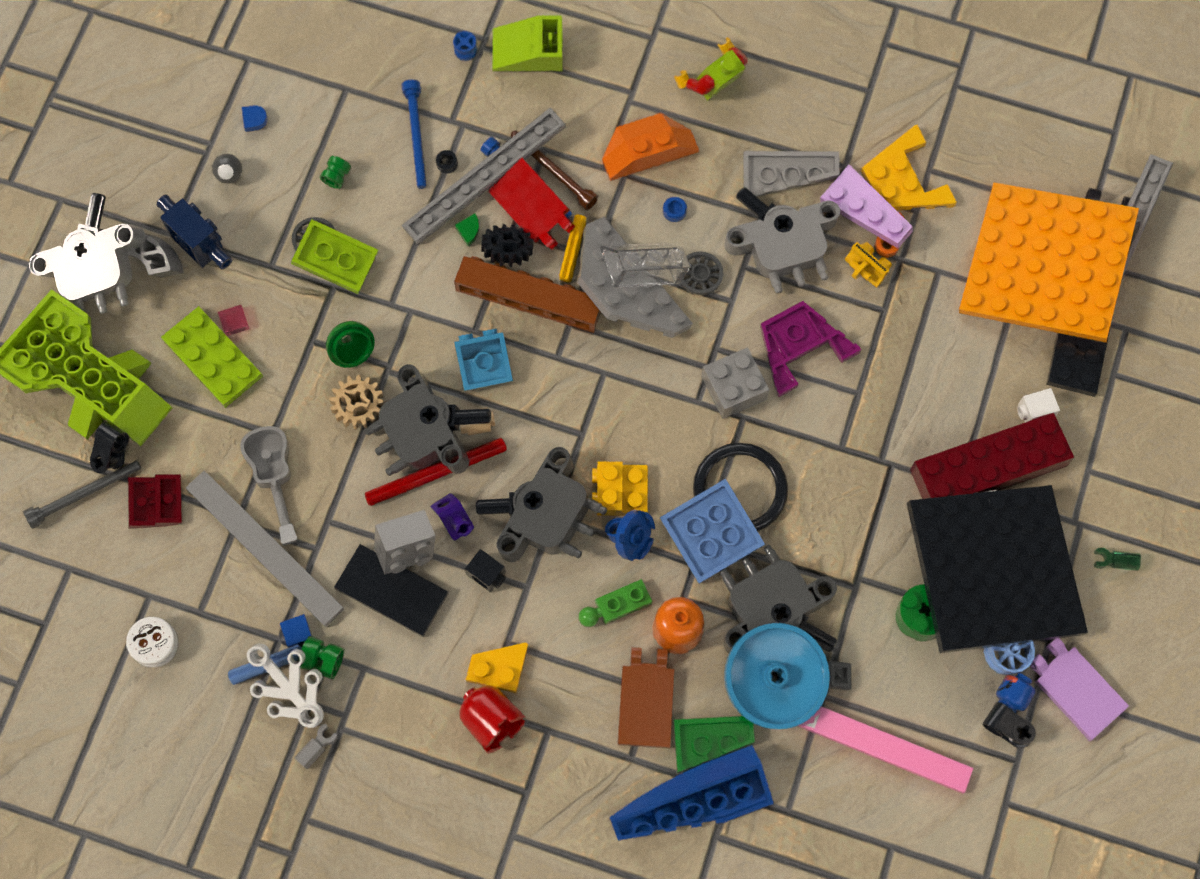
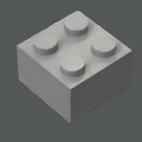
M748 347L703 366L701 377L722 419L767 400L770 389Z
M425 510L375 525L374 549L384 574L391 572L399 573L407 567L413 565L421 566L433 559L435 534Z

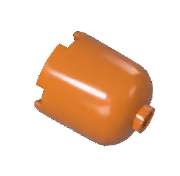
M675 597L665 601L657 610L652 626L653 637L663 649H668L669 653H688L701 642L704 632V615L700 607L691 599L684 597Z

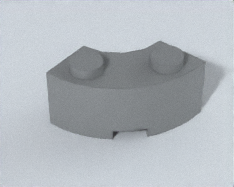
M131 232L128 233V240L131 238ZM145 233L143 245L127 251L129 257L138 258L146 266L148 275L162 278L184 273L181 261L174 249L167 242L156 236Z

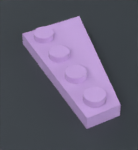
M850 165L845 168L820 197L821 202L833 201L838 204L840 215L896 248H899L913 232V226Z

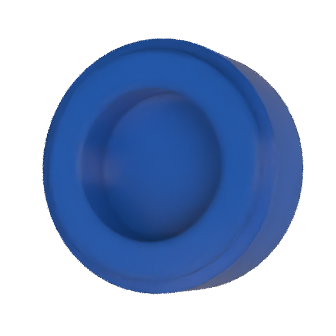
M671 197L664 202L663 215L668 221L679 222L686 216L687 205L683 199Z

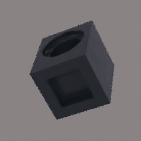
M479 549L465 568L466 575L490 593L494 587L498 589L506 579L504 575L506 573L505 566L481 549Z

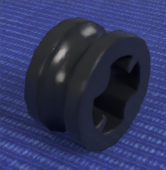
M443 150L436 156V164L440 172L449 174L456 170L458 161L452 151ZM444 158L450 160L451 165L443 164L442 160Z

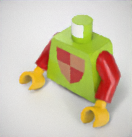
M725 38L727 41L725 44H718L723 56L705 68L696 79L689 78L686 70L681 71V75L674 76L678 88L687 87V89L703 95L708 101L742 76L748 59L743 52L734 47L730 38Z

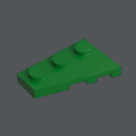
M743 716L674 720L677 774L755 743L754 725Z

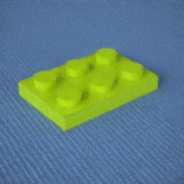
M311 219L291 260V264L359 294L376 258L378 249Z

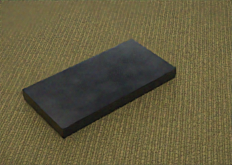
M362 544L358 546L334 586V589L421 637H424L449 594L447 590L408 569L399 573L391 572L384 574L376 552Z

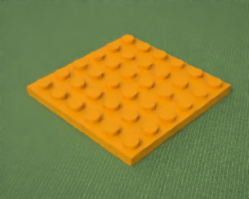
M994 182L959 307V313L1107 343L1139 208Z

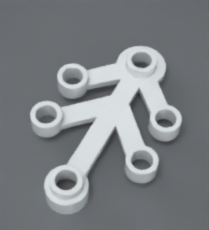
M259 643L251 647L247 652L249 663L256 667L263 666L280 686H268L264 681L258 680L250 687L251 695L255 698L265 696L289 699L296 707L284 706L281 701L275 700L267 707L268 715L272 718H278L279 716L297 718L303 726L308 728L318 726L324 718L323 709L317 704L318 684L322 681V674L319 670L312 669L305 675L304 680L307 684L305 700L299 692L301 664L305 661V653L300 649H295L289 653L287 657L290 664L288 679L270 658L271 653L266 645ZM257 650H261L264 653V657H260L257 654ZM293 654H297L300 657V662L293 659ZM310 674L316 676L317 682H313L310 679ZM257 685L262 688V693L256 691L255 687ZM272 706H277L279 713L274 712ZM308 710L313 711L315 717H310L308 715Z

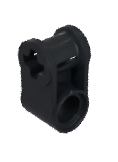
M104 422L97 428L90 456L91 468L96 473H104L109 468L115 470L123 466L130 438L129 434L109 422Z
M1000 702L995 703L982 723L988 731L1001 737L1016 748L1027 747L1036 736V730L1030 722ZM1024 730L1026 732L1025 738L1021 740L1018 738L1019 732Z

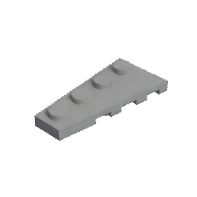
M743 152V188H747L756 197L838 178L839 152Z

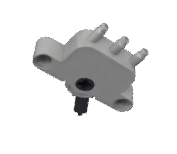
M744 187L739 190L736 198L758 218L756 221L729 229L724 244L726 251L734 256L751 252L759 273L766 278H770L772 287L777 294L783 291L779 277L793 273L798 286L803 287L806 283L802 270L815 266L823 281L829 278L828 270L823 259L827 249V241L823 231L830 230L836 225L840 214L838 204L833 201H824L802 207L798 212L793 207L787 205L776 206L771 203L767 206L747 188ZM828 212L833 218H826L822 213ZM738 238L742 243L734 244L731 242V239Z

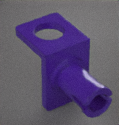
M449 493L430 506L439 516L454 541L462 536L469 535L474 529V525L461 502L452 493ZM449 502L446 506L440 507L444 503Z

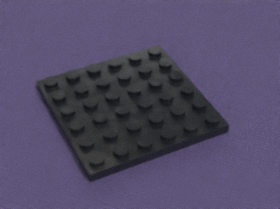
M1052 485L909 500L906 503L939 653L1074 637L1088 633Z

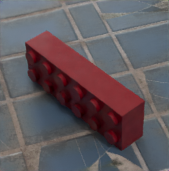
M1053 412L916 460L910 472L922 499L982 493L992 490L999 491L1067 467L1075 457Z

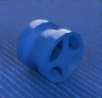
M461 31L454 36V52L460 60H471L477 54L476 37L471 32Z

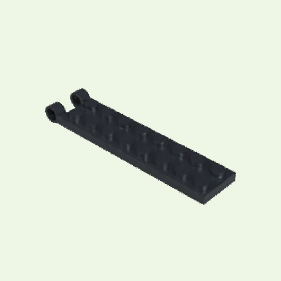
M1088 188L1085 199L1100 201L1101 190ZM1124 196L1121 205L1127 206L1131 198ZM1057 333L1046 385L1095 397L1098 392L1107 343Z

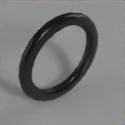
M732 443L714 449L705 456L697 468L693 482L694 497L706 490L708 474L721 459L738 454L757 458L771 471L776 490L773 503L767 512L751 520L757 531L768 527L779 517L788 497L787 478L781 464L772 454L753 444Z

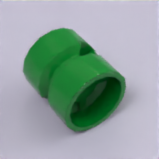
M309 636L301 649L305 653V661L301 664V669L308 672L312 669L319 670L322 677L333 680L342 664L345 649L332 643L326 646L323 640Z

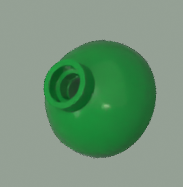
M346 321L336 325L326 339L328 357L335 365L343 368L356 367L365 362L372 354L375 346V338L371 330L358 321Z

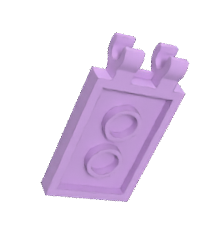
M1059 638L1055 639L1046 648L1056 658L1050 664H1047L1045 659L1038 654L1030 665L1040 676L1035 683L1078 730L1091 741L1129 705L1075 647L1067 651L1064 643Z

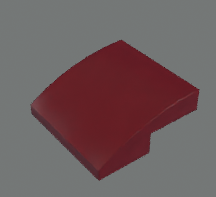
M181 474L128 477V529L166 527L182 524Z

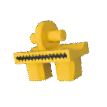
M856 242L844 259L855 270L852 278L856 280L862 276L877 288L890 271L892 263L886 258L877 260L873 256L875 252L874 247L868 242L861 245Z

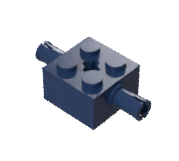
M163 195L158 199L156 205L164 212L160 218L170 237L201 268H204L212 260L221 270L229 267L233 259L223 251L224 249L220 242L222 237L217 232L218 228L209 218L204 220L200 216L202 213L194 203L188 204L183 198L175 203L168 195Z

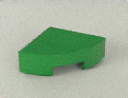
M475 213L455 224V229L468 247L475 241L479 231V221Z

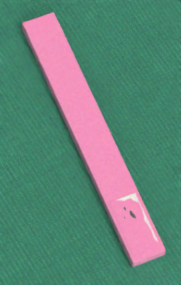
M822 706L810 719L798 725V727L962 794L966 791L973 771L972 767Z

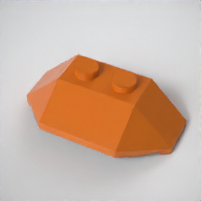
M658 113L616 127L602 162L610 181L698 153L699 148L690 129L668 116Z

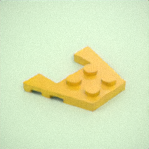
M914 125L864 165L861 173L864 179L896 211L911 210L918 207H925V209H934L936 206L955 207L957 202L948 184L924 192L906 156V153L926 145V140L918 125Z

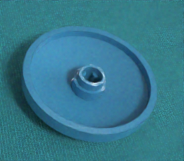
M771 623L751 629L736 641L726 660L724 681L731 703L745 719L755 725L768 729H787L804 723L819 710L828 692L830 673L826 656L812 636L802 629L789 624ZM773 671L778 675L776 681L771 680V672Z

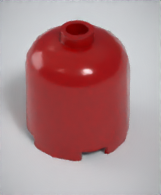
M486 685L477 689L471 688L463 696L464 701L459 710V718L487 753H493L502 748L500 742L507 736L513 739L525 724L524 714L495 686Z

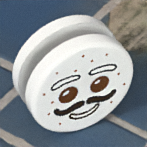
M146 617L137 621L130 628L126 638V645L129 654L138 663L145 667L155 668L167 664L175 656L178 649V636L173 627L165 620L158 617Z

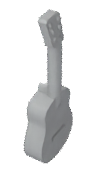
M266 426L248 432L241 440L240 449L247 464L253 469V477L260 488H271L281 525L279 527L281 544L285 546L298 541L293 524L290 523L281 489V484L286 483L291 477V472L287 465L289 454L288 440L284 432L278 427Z

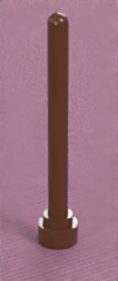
M516 130L512 131L511 138L519 132ZM539 149L531 155L577 196L579 205L586 211L590 210L597 203L599 196L595 192L579 186Z

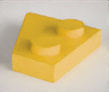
M520 643L473 654L466 682L483 686L491 685L500 690L517 693L529 646L528 643Z

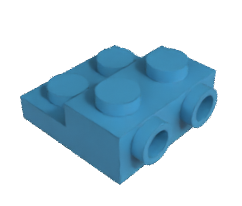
M497 328L482 331L483 336L476 338L473 337V333L458 336L459 341L454 342L464 391L513 381L503 332L498 333Z

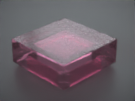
M242 305L218 312L226 336L250 329Z

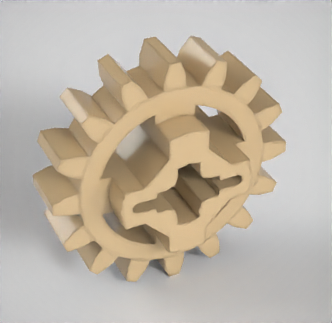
M357 375L356 380L352 381V378L347 376V383L344 384L342 381H339L340 389H332L336 397L329 398L330 403L333 405L330 407L332 414H336L337 422L343 420V425L346 428L350 423H352L353 428L356 430L358 424H362L364 428H367V421L375 422L374 416H379L380 409L378 407H382L385 404L384 400L381 399L384 397L382 390H378L377 382L371 385L370 377L362 381L361 376ZM369 392L373 396V403L369 399H367L369 397ZM341 401L347 405L345 412L341 408Z

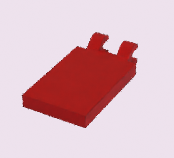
M523 158L488 190L521 228H524V232L531 234L530 238L534 239L535 243L541 239L544 245L551 250L559 243L552 237L549 231L557 224L568 233L576 227L566 216L570 211L567 205Z

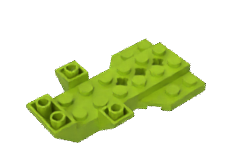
M52 289L0 347V376L24 393L60 388L75 400L68 426L87 440L100 424L106 420L129 434V439L141 447L173 409L171 405L149 386L139 380L152 364L150 361L132 349L109 358L94 349L90 316Z

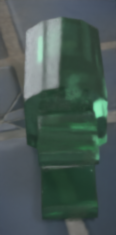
M1097 548L1094 551V554L1102 555L1104 558V562L1096 561L1094 563L1095 568L1102 569L1106 566H1111L1114 569L1139 571L1141 554L1120 551L1110 553L1105 548Z

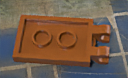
M632 647L630 666H622L618 745L670 749L674 669H667L668 649H657L656 664L641 663L642 648Z

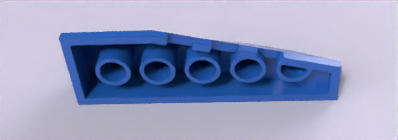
M753 745L675 776L638 797L609 818L619 841L652 835L653 831L657 830L672 832L676 831V827L681 826L701 827L704 822L715 821L716 824L724 823L774 804L762 763Z

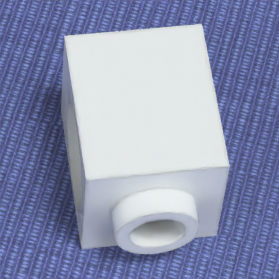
M1051 388L1023 396L1017 406L1018 415L1025 422L1053 412L1057 416L1060 412Z

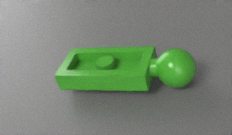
M642 579L595 599L597 608L585 607L579 612L578 617L580 623L585 627H593L597 624L600 617L603 618L606 625L651 605L653 601Z

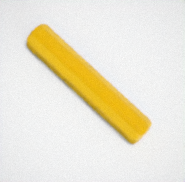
M576 214L573 218L572 223L576 227L569 234L559 274L561 281H572L583 238V231L587 222V218L584 215Z

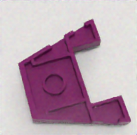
M804 301L773 316L760 325L778 398L798 387V382L787 367V364L826 343H829L841 363L861 352V348L856 343L850 342L845 337V334L829 325L824 317Z

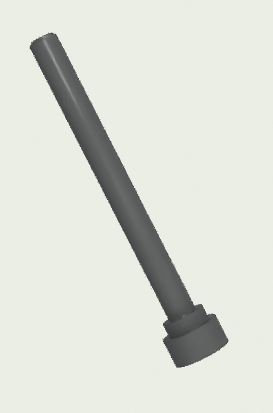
M134 461L42 508H39V506L33 508L32 506L23 511L24 516L30 527L34 529L42 525L41 522L45 520L46 516L140 470L141 466L138 461Z

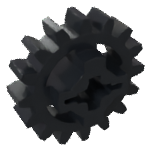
M502 224V228L493 225V231L486 229V234H482L481 252H484L485 258L491 257V263L498 261L499 266H503L504 263H508L509 267H512L513 263L520 266L522 265V260L528 262L529 256L533 255L534 239L530 238V233H524V228L516 229L514 224L511 227Z

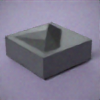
M827 661L830 673L829 688L846 691L852 689L851 663Z

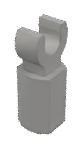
M326 724L320 726L317 737L315 739L312 738L294 757L306 769L325 751L324 747L326 745H331L338 739L336 733L330 738H324V732L329 728Z

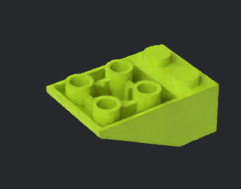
M538 15L493 28L492 71H563L562 15Z

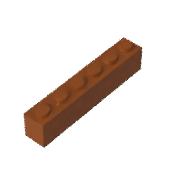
M475 256L471 258L463 257L454 280L457 292L592 333L595 332L601 315V311L589 296L571 285L564 284L562 286L555 284L548 278L541 277L539 279L532 277L529 273L522 270L512 271L504 265L499 266L498 263L494 265L489 264Z

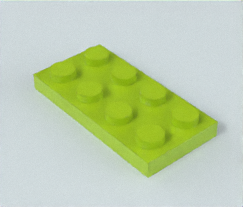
M199 306L161 336L163 342L224 408L229 406L263 377L254 364Z

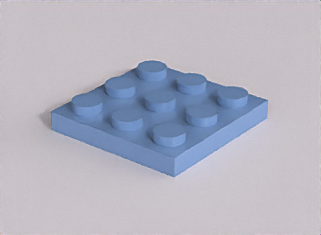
M726 479L660 517L699 584L765 545Z

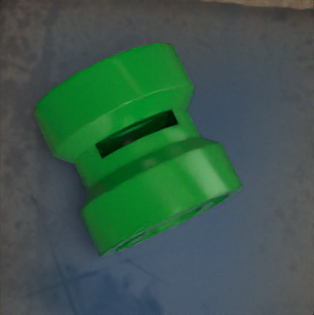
M330 156L327 161L328 167L322 171L319 178L329 187L340 189L344 183L343 178L345 175H348L351 165L340 157Z

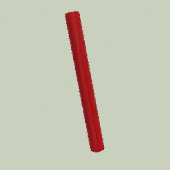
M498 438L466 451L469 458V466L505 452L507 447L503 438ZM459 455L454 456L451 463H455ZM439 462L367 491L364 495L368 505L372 506L453 472L442 462Z

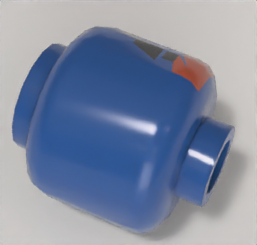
M1018 673L1017 676L1006 675L996 691V696L999 699L998 702L1008 706L1015 713L1017 711H1025L1035 696V689L1030 685L1032 680L1021 673Z

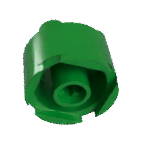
M916 585L910 588L898 603L895 613L896 623L900 631L906 636L917 641H929L936 638L925 585ZM920 609L926 611L928 615L926 616L925 614H920Z

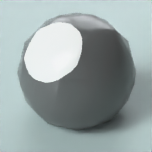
M221 154L216 157L212 164V173L221 183H234L243 172L240 160L233 154Z

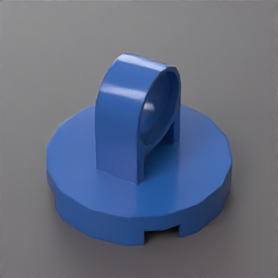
M632 510L623 518L610 520L605 526L606 534L611 542L615 543L617 553L623 559L634 561V559L641 560L646 556L653 544L654 539L650 538L651 529H655L653 517L647 512ZM617 528L616 534H612L613 531Z

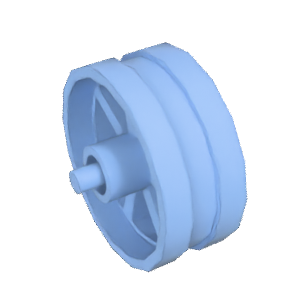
M1026 642L1021 645L1014 643L1003 645L1002 647L984 648L983 652L985 660L991 669L998 674L1012 675L1030 667L1034 660L1035 647L1033 642ZM1022 648L1025 651L1024 657L1019 654ZM994 651H997L1000 656L998 660L995 657ZM1014 658L1022 663L1017 669H1015ZM1005 659L1008 660L1009 669L1001 665Z

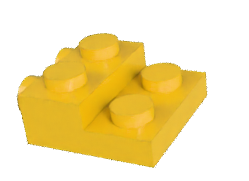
M598 461L597 468H592V483H597V492H592V500L606 507L607 512L605 515L597 513V516H625L632 510L648 513V465H623V462Z

